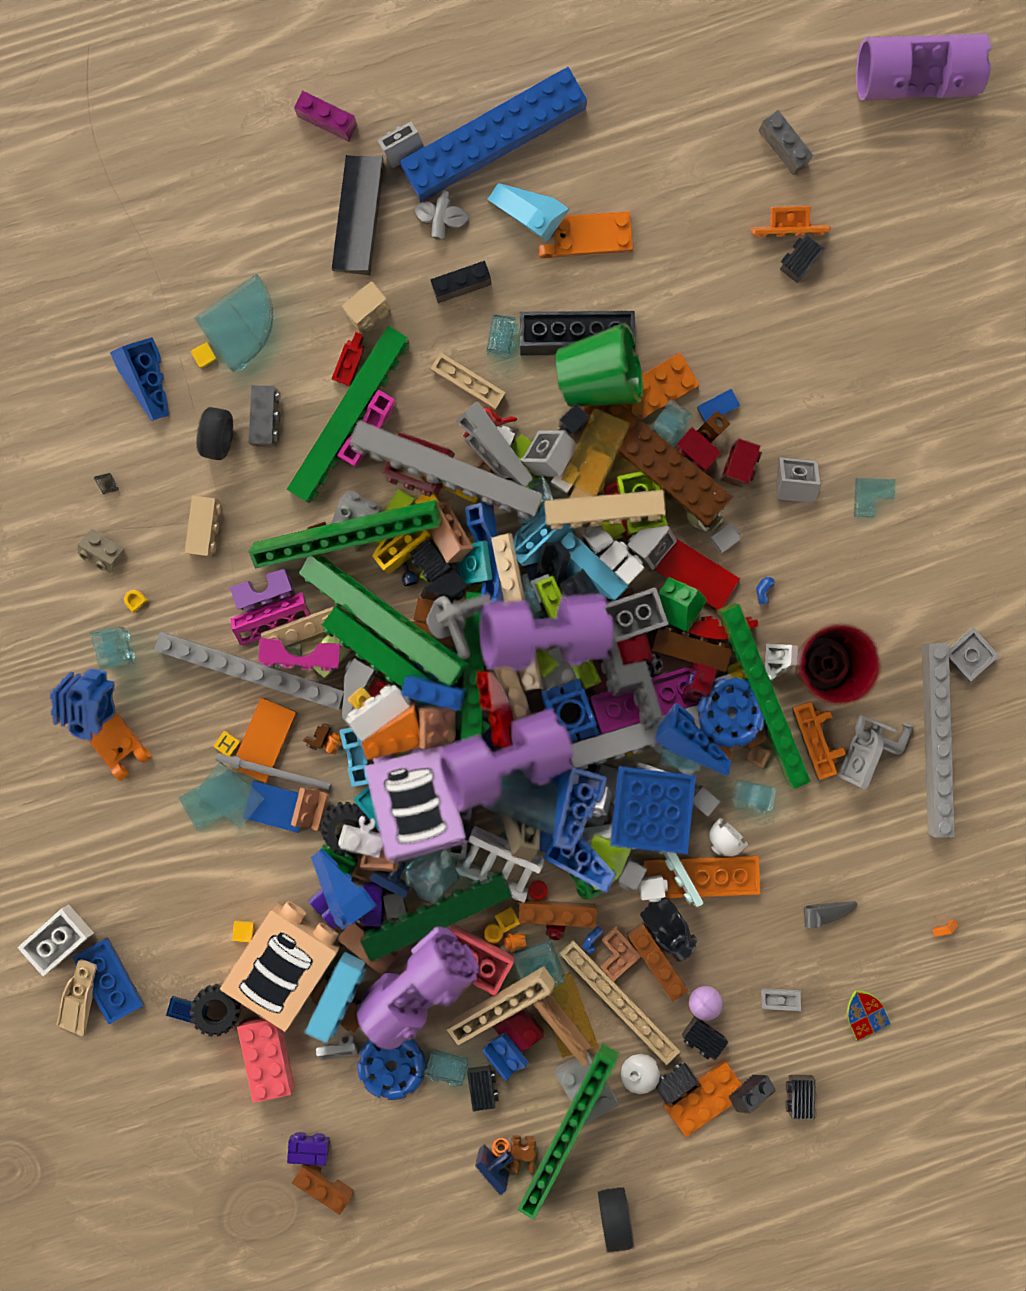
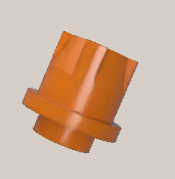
M337 732L328 733V739L322 748L329 754L336 755L339 748L343 746L341 735Z
M508 933L507 938L504 939L505 947L511 953L527 946L523 933L513 935Z

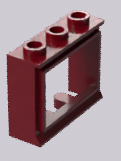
M400 431L398 432V436L451 458L455 456V453L449 448ZM387 462L384 471L381 473L387 478V482L397 485V483L404 484L403 487L414 491V489L421 490L420 493L427 497H431V495L438 497L443 483L439 481L428 484L395 472L396 468L389 465L390 462Z

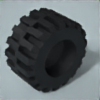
M345 801V804L338 802V806L332 805L330 806V811L326 810L324 812L325 817L321 818L320 830L325 843L332 851L336 850L338 854H342L344 851L348 855L350 850L342 849L338 843L340 836L335 834L337 825L344 820H353L356 822L355 827L360 828L359 819L361 816L365 818L364 825H368L370 821L357 804L353 803L351 805L350 802Z
M219 984L208 985L205 989L200 990L191 1004V1022L195 1024V1029H200L201 1034L207 1033L210 1037L228 1033L235 1026L241 1011V1003L220 990L221 986ZM214 999L222 1001L227 1007L226 1016L220 1020L210 1019L205 1014V1004Z

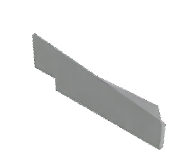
M475 402L456 420L470 434L465 441L498 477L518 483L523 487L532 480L530 473L479 402Z

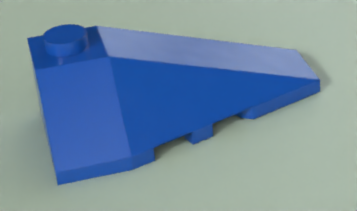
M153 337L122 346L110 352L118 372L150 420L154 421L168 416L166 392L163 391L162 386L164 378L163 373L160 372L159 365L161 356Z
M675 703L659 724L655 740L669 751L727 776L730 771L731 760L716 743H711L702 729L700 730L693 722L695 718L678 703Z
M576 768L561 773L557 792L553 846L573 850L584 830L585 823L588 818H591L594 813L592 812L603 797L607 777Z
M582 836L579 837L573 850L553 846L552 841L544 856L545 860L606 893L616 877V874Z
M323 849L311 856L330 913L335 923L342 930L376 906L366 890L361 885L357 887L351 881L352 877L348 873L343 874L339 870L338 863Z

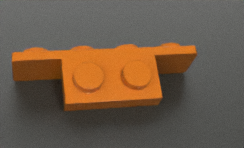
M809 205L771 207L770 226L751 227V232L756 234V237H767V234L784 237L787 233H794L795 236H805L808 232H813V235H825V232L831 231V227L828 225H810L811 206Z

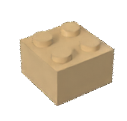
M372 281L342 305L346 316L360 333L369 331L374 326V322L386 317L389 313L388 310H390L387 299Z

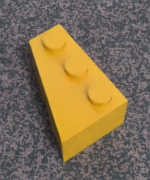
M427 530L383 539L372 556L380 567L390 575L412 557L410 552L426 538L432 541L433 537Z

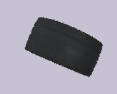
M617 1187L598 1191L607 1252L633 1249L634 1241L625 1188Z

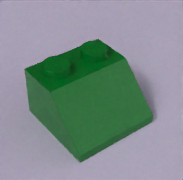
M668 577L659 592V598L667 622L688 633L707 599L699 590Z

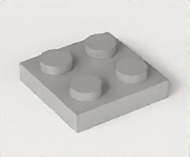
M970 628L949 647V661L968 682L976 678L999 657L975 628Z

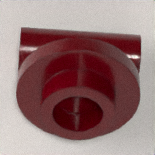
M546 925V935L551 940H560V938L565 936L566 926Z

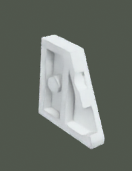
M766 644L765 668L770 681H773L797 665V645Z

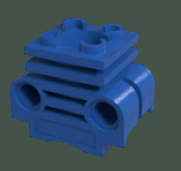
M88 669L82 676L77 673L75 677L74 672H69L50 693L53 724L57 725L60 722L61 726L65 727L68 723V730L74 737L91 741L92 733L99 734L104 723L115 715V704L113 702L115 681L107 680V672L97 669Z
M579 679L561 684L563 693L560 692L558 686L541 692L545 710L553 709L554 714L558 718L556 720L557 724L564 726L571 744L578 742L575 733H578L581 740L599 734ZM567 702H573L577 707V716L573 721L564 723L559 716L560 708Z

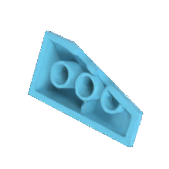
M500 183L497 184L487 199L546 242L570 210L555 198Z
M569 532L560 541L571 555L564 579H567L570 575L583 568L600 594L614 601L628 588V585L572 532Z

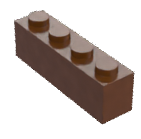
M662 626L661 629L656 628L651 651L692 663H701L726 672L732 650L728 649L727 644L717 642L714 645L709 643L710 639L698 637L697 640L691 638L690 633L680 631V634L673 633V629Z

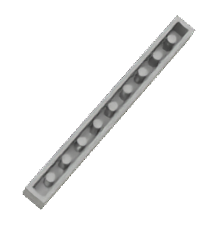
M359 420L349 446L353 447L352 450L357 453L363 454L366 452L371 454V458L377 461H382L383 459L390 462L389 465L398 469L401 467L406 468L408 473L412 475H424L427 477L426 480L437 483L439 481L444 483L445 487L455 491L459 489L464 491L463 494L471 498H474V496L479 497L481 502L492 505L494 503L500 506L499 509L506 512L512 510L517 512V516L528 520V518L535 516L543 495Z
M166 632L159 633L154 651L337 710L342 708L344 689L275 667L262 666L260 662Z
M948 643L922 644L928 835L935 838L955 837Z
M744 691L742 696H745L747 698L749 694L746 691ZM698 705L685 708L695 718L693 721L695 725L701 729L698 720L700 719ZM729 707L727 715L730 718L735 717L736 710L733 707ZM751 707V712H756V708ZM712 710L707 711L708 718H712ZM667 714L662 715V719L653 728L645 729L644 724L640 722L571 744L574 757L570 758V762L573 763V768L583 770L589 768L588 764L593 762L599 765L607 762L606 758L612 756L614 759L624 757L625 752L632 751V754L641 752L643 747L650 745V748L660 746L658 741L655 740L659 724Z

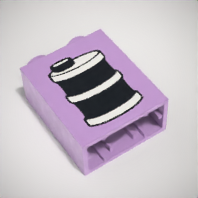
M442 746L428 749L420 747L411 749L412 754L397 758L396 753L373 758L374 764L365 766L386 859L390 863L467 843L459 809L452 801L441 773L438 749L442 748Z

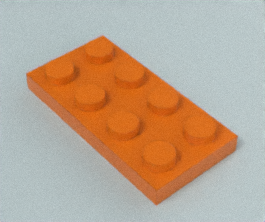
M726 1060L698 1078L702 1085L670 1108L666 1103H663L665 1109L685 1137L732 1105L729 1095L732 1092L734 1093V1090H737L739 1086H742V1083Z

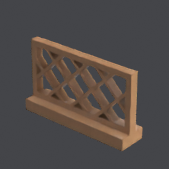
M551 993L532 1003L583 1067L588 1064L586 1050L591 1047L590 1042Z

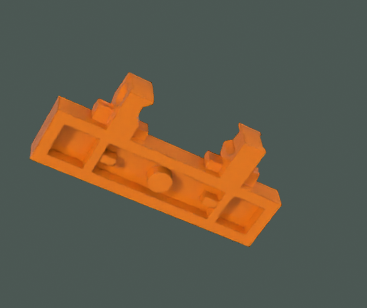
M811 701L792 707L818 780L836 775L837 771L834 763L838 762L836 758L846 755L842 746L839 749L831 750V747L826 744L821 727H823L821 722L829 718L833 719L829 710L822 713L819 710L814 711Z

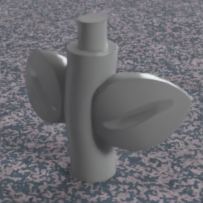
M442 191L441 198L437 199L436 205L432 202H424L415 207V213L421 222L432 223L431 237L437 240H444L445 225L455 229L464 225L468 220L467 214L462 209L454 206L450 207L451 200L448 199L449 192Z

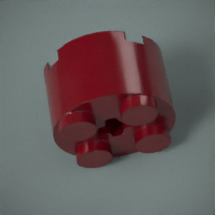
M646 634L616 642L623 666L653 661Z

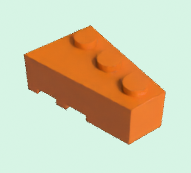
M415 702L410 704L407 710L361 742L367 760L420 747V719Z

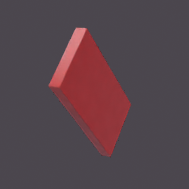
M676 538L677 542L662 558L654 571L667 579L670 577L699 590L707 599L706 603L716 610L721 609L740 578Z

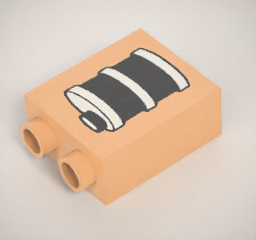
M289 901L284 906L277 903L272 908L220 988V990L285 1032L341 946V943L336 941L338 933L332 927L321 922L318 923L317 927H314L303 919L306 912L298 905Z

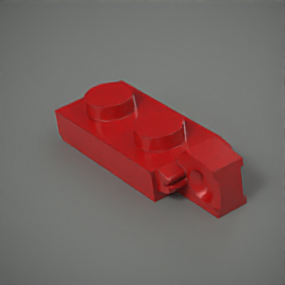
M355 332L353 340H348L344 344L331 378L333 381L348 387L351 386L364 352V346L361 345L364 339L363 334Z

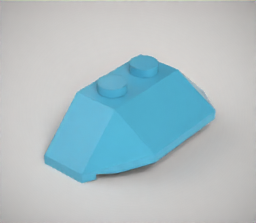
M544 506L515 534L513 543L517 561L522 566L538 563L544 543L560 542L569 532H573L574 528H571L570 525H563L562 529L556 530L546 527Z

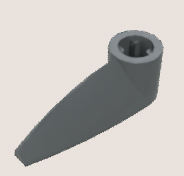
M852 901L806 905L803 907L805 927L820 928L824 924L836 921L854 910L858 903Z

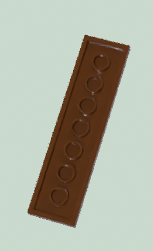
M622 404L608 405L589 425V429L706 527L732 500L733 496L685 456L683 457L673 446Z

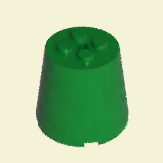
M627 324L618 325L557 350L556 369L558 387L569 407H572L575 403L580 407L641 402L640 397H643L641 364L639 355L635 356L633 346L636 343Z

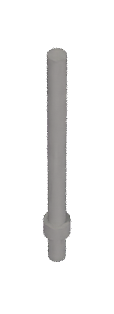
M217 754L216 761L230 764V767L238 769V767L325 790H329L330 787L328 782L241 760V757H230L222 754Z

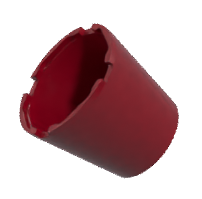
M833 624L817 630L799 647L795 670L801 682L817 698L832 704H847L858 701L872 690L878 680L881 663H879L877 646L868 634L855 626ZM824 660H828V667H824Z

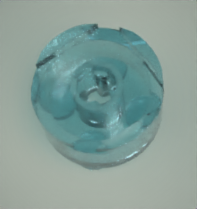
M670 399L651 429L672 446L693 414Z

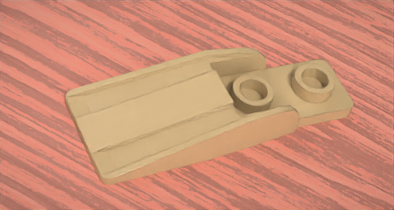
M80 959L77 963L75 975L68 981L61 998L57 1026L80 1036L85 1035L93 995V980L97 969L96 964Z

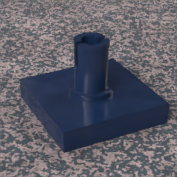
M402 862L397 871H374L370 879L372 882L405 898L411 886L410 883L400 879L404 868L407 866L405 862Z
M484 1144L478 1150L475 1167L501 1196L507 1190L509 1172L505 1167L513 1162L514 1158L512 1154L508 1155L510 1153L508 1150H505L503 1154L496 1158Z

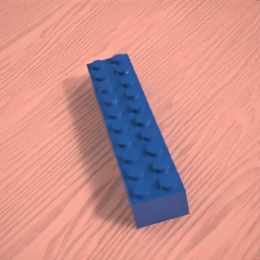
M568 66L400 161L401 169L418 200L422 202L586 110L587 98Z

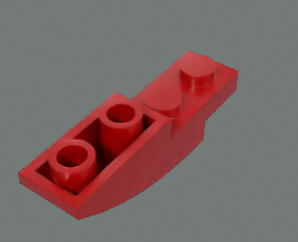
M712 615L701 617V621L694 622L688 633L698 637L728 639L723 624L719 626L718 618L713 619ZM745 617L749 629L759 627L758 619L752 620V617Z
M477 671L479 702L482 710L489 711L488 718L491 725L493 745L503 748L511 746L509 727L512 726L511 722H514L507 696L491 672Z

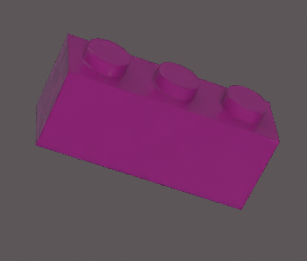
M303 90L294 106L297 117L348 142L357 126L354 115Z

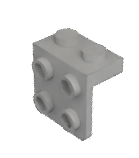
M347 490L339 500L331 524L380 513L382 506L373 500L361 497L356 492Z

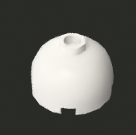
M719 818L711 827L709 833L710 841L713 844L711 846L712 850L718 855L721 853L726 856L738 855L748 846L747 841L743 844L741 841L743 836L728 822L725 825L721 823L723 819Z
M645 1054L632 1055L626 1059L620 1072L621 1081L625 1088L636 1094L649 1093L655 1089L660 1079V1071L656 1061Z

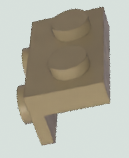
M93 529L78 543L79 556L83 560L95 564L101 571H107L108 573L113 571V565L124 553L123 547Z

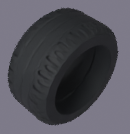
M208 407L203 411L198 425L196 442L197 451L201 457L222 460L227 456L233 435V416L230 411L214 407Z

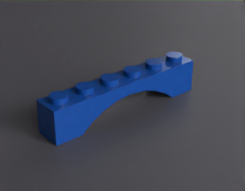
M485 503L465 507L467 525L475 542L487 541L493 580L482 581L481 596L489 594L491 602H504L491 538L498 536L494 506Z

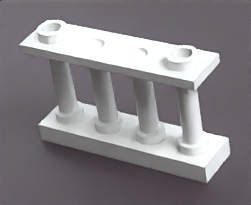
M474 826L468 842L472 843L471 849L465 860L459 858L454 871L462 876L473 880H480L481 882L487 879V875L492 873L490 869L497 855L508 860L502 871L507 880L514 864L525 867V870L518 884L507 880V883L512 891V898L524 903L529 890L525 888V885L532 871L540 873L544 857L535 854L531 861L512 857L507 840ZM480 847L490 851L483 868L472 864Z

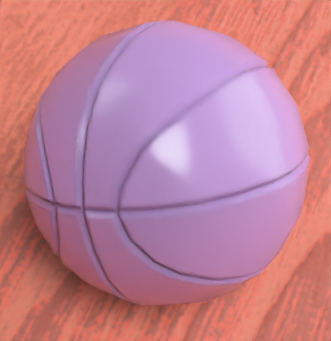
M701 986L691 993L689 1007L695 1017L700 1020L709 1021L715 1019L721 1013L723 1000L716 989L710 986Z

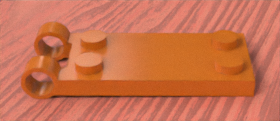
M630 211L565 216L554 231L555 245L544 244L539 246V257L551 258L632 252ZM560 234H565V237L561 238Z
M116 710L115 715L104 723L99 734L92 733V740L89 741L109 766L114 777L119 781H123L129 776L128 770L120 761L131 752H134L135 757L143 764L152 757ZM120 747L123 748L122 753L119 752Z

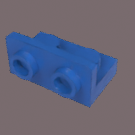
M506 1032L492 1038L482 1050L505 1081L514 1072L525 1068L529 1063Z

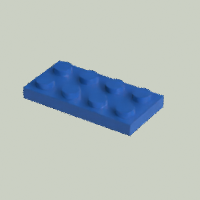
M108 937L72 957L76 966L80 959L97 965L93 980V997L108 1025L144 1005Z

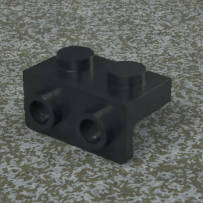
M561 542L543 544L536 570L538 577L547 574L549 577L553 576L558 587H560L559 585L566 577V570L571 556Z

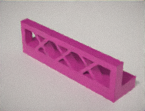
M303 592L232 617L231 627L239 644L243 646L262 638L261 633L303 618L295 617L294 615L297 612L304 610L306 616L311 615L306 605ZM278 619H288L284 624L276 623ZM261 625H268V626H270V627H269L267 630H265V631H262V630H259V629H258L259 626H261ZM245 631L251 632V635L246 638H242L240 633Z

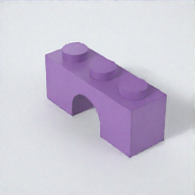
M284 568L267 574L268 587L262 593L256 592L252 582L249 581L229 587L236 608L239 610L243 609L246 612L255 609L254 605L261 603L263 606L272 603V599L276 597L284 599L291 596L290 593L295 590L288 570Z

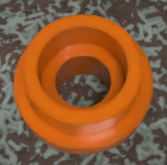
M498 1138L492 1144V1153L496 1157L503 1154L505 1150L511 1151L510 1143L504 1138ZM503 1147L504 1150L499 1151L498 1148Z

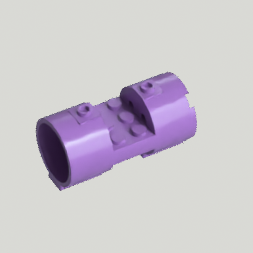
M985 33L865 37L862 43H859L856 59V85L859 99L864 101L896 100L909 97H978V94L984 92L990 74L991 62H988L987 51H991L989 37Z
M591 594L561 597L556 618L532 620L528 609V602L523 600L484 603L480 619V639L487 667L489 669L510 667L513 671H522L524 667H530L532 664L535 646L538 649L548 648V645L556 644V647H559L563 660L570 663V665H581V662L591 659L607 658L609 656L607 650L612 649L613 628L611 616H608L605 611L608 607L605 602V596Z
M547 709L511 722L513 727V745L491 754L482 742L480 735L472 736L438 749L441 773L446 788L459 810L462 811L478 804L487 806L495 803V799L501 797L499 775H508L512 773L511 769H522L531 783L542 785L550 782L549 778L573 768L570 758L574 756L569 737L564 726L557 724L556 720L558 718L554 714L553 709Z
M436 927L411 950L413 955L408 960V969L401 976L399 974L385 973L361 995L363 1000L357 1007L359 1024L367 1037L379 1047L393 1050L406 1040L414 1038L427 1020L426 1008L431 1007L433 1002L445 1006L453 1004L461 992L476 979V973L479 972L475 956L466 944L462 946L456 940L457 936L452 934L449 928Z

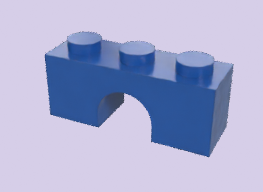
M412 674L405 676L401 696L457 711L463 708L467 689L453 685L433 683L429 681L430 679Z

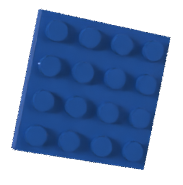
M619 766L610 845L688 854L696 775Z

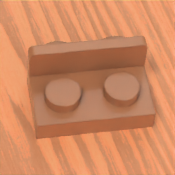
M300 787L291 825L320 831L321 818L325 815L324 812L328 805L329 794L318 789Z

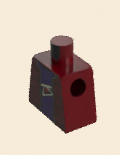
M692 663L682 698L698 704L700 698H707L711 692L717 669L701 663Z

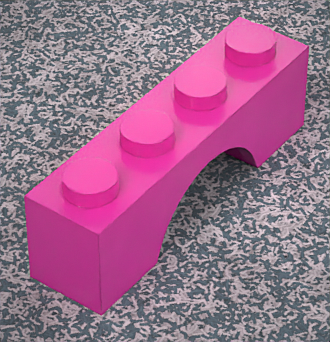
M378 389L368 405L362 422L382 429L397 405L395 399ZM351 436L347 439L338 456L357 469L366 452L360 454L352 450L353 447L349 446Z
M260 638L258 662H262V666L274 667V663H281L283 668H294V665H302V669L313 670L314 666H320L323 671H333V668H338L340 644L318 643L313 652L306 656L297 657L289 654L284 649L280 639Z

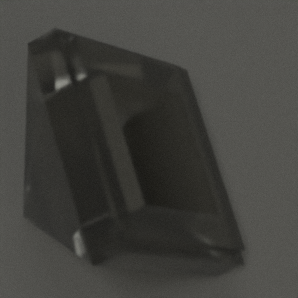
M111 473L94 477L103 495L119 490Z

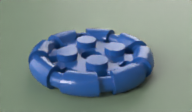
M735 677L728 680L726 678L719 679L713 683L709 696L707 698H700L698 704L700 726L707 737L710 736L714 739L713 742L718 745L730 748L734 745L739 747L747 745L756 739L757 733L761 732L764 728V716L750 684L746 680ZM727 687H732V693H727ZM744 691H746L749 694L747 698L745 696H742ZM714 694L719 697L716 702L712 700ZM756 706L757 714H752L751 707ZM729 707H733L736 710V715L733 718L727 715ZM712 710V718H708L707 711ZM749 724L753 726L750 731L745 728ZM717 725L722 729L719 733L715 731ZM731 732H736L737 737L732 738Z
M412 1038L403 1042L396 1049L387 1050L384 1048L378 1049L377 1045L369 1039L361 1048L359 1053L360 1060L357 1061L358 1076L360 1081L363 1080L365 1089L375 1097L380 1098L381 1096L388 1098L387 1100L403 1099L408 1093H413L424 1079L423 1072L426 1070L425 1055L423 1050L419 1049L417 1041ZM408 1051H412L414 1055L410 1057ZM369 1057L374 1058L372 1063L367 1062ZM393 1060L397 1063V1067L389 1069L386 1063ZM411 1067L416 1069L415 1073L410 1072ZM372 1073H374L376 1077L374 1080H371V1078L369 1077V1075H371ZM405 1080L407 1085L402 1088L400 1083ZM383 1084L385 1086H391L390 1090L382 1089Z

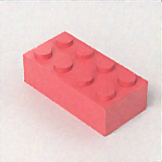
M455 924L446 927L450 929L452 934L457 936L456 940L462 946L466 944L476 958L479 972L476 973V979L472 984L496 996L514 963V956Z
M262 1016L242 1020L237 1026L253 1103L291 1095L295 1086L283 1030Z

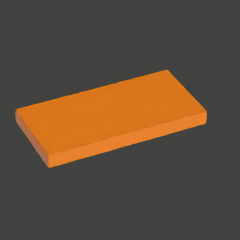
M261 697L236 756L241 757V760L273 768L297 712ZM231 767L267 783L270 777L268 774L249 769Z

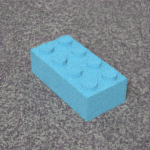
M344 952L305 1033L327 1043L329 1037H334L349 1006L346 1002H351L358 988L355 983L360 984L366 971L363 968L365 961Z

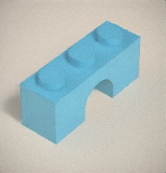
M351 727L339 730L343 749L346 750L348 757V773L351 787L369 784L365 766L370 764L369 759H366L361 740Z

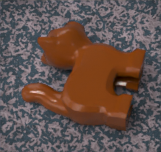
M512 1135L510 1154H512L514 1161L506 1167L511 1172H515L516 1175H518L520 1170V1161L529 1162L528 1171L530 1174L535 1173L534 1167L537 1160V1151L534 1136H525L527 1143L522 1144L520 1135Z

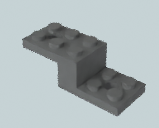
M613 633L612 649L607 650L609 656L602 658L601 663L602 672L606 674L608 680L606 681L607 689L611 692L612 697L635 693L634 702L636 706H639L641 724H644L645 729L653 728L662 719V715L646 661L623 666Z

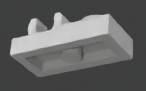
M762 988V1009L802 1010L801 990Z
M349 1035L347 1043H343L342 1036H339V1046L323 1044L322 1047L316 1048V1056L321 1061L358 1055V1048L354 1044L352 1035Z

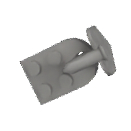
M489 594L454 605L445 596L437 598L426 620L431 635L437 639L452 635L458 651L455 654L463 660L468 658L469 650L462 633L465 623L463 616L469 617L483 610L484 603L491 602Z
M859 715L855 726L856 735L850 744L837 777L867 789L882 750L884 749L897 755L903 753L914 725L903 723V731L897 743L881 735L884 728L896 733L897 729ZM867 721L872 723L871 728H864Z

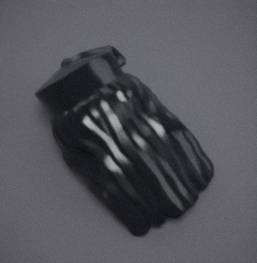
M664 897L660 901L649 902L648 907H645L640 916L647 925L655 942L663 950L670 953L677 962L687 959L695 950L698 941L694 934L691 935L687 922L669 898Z

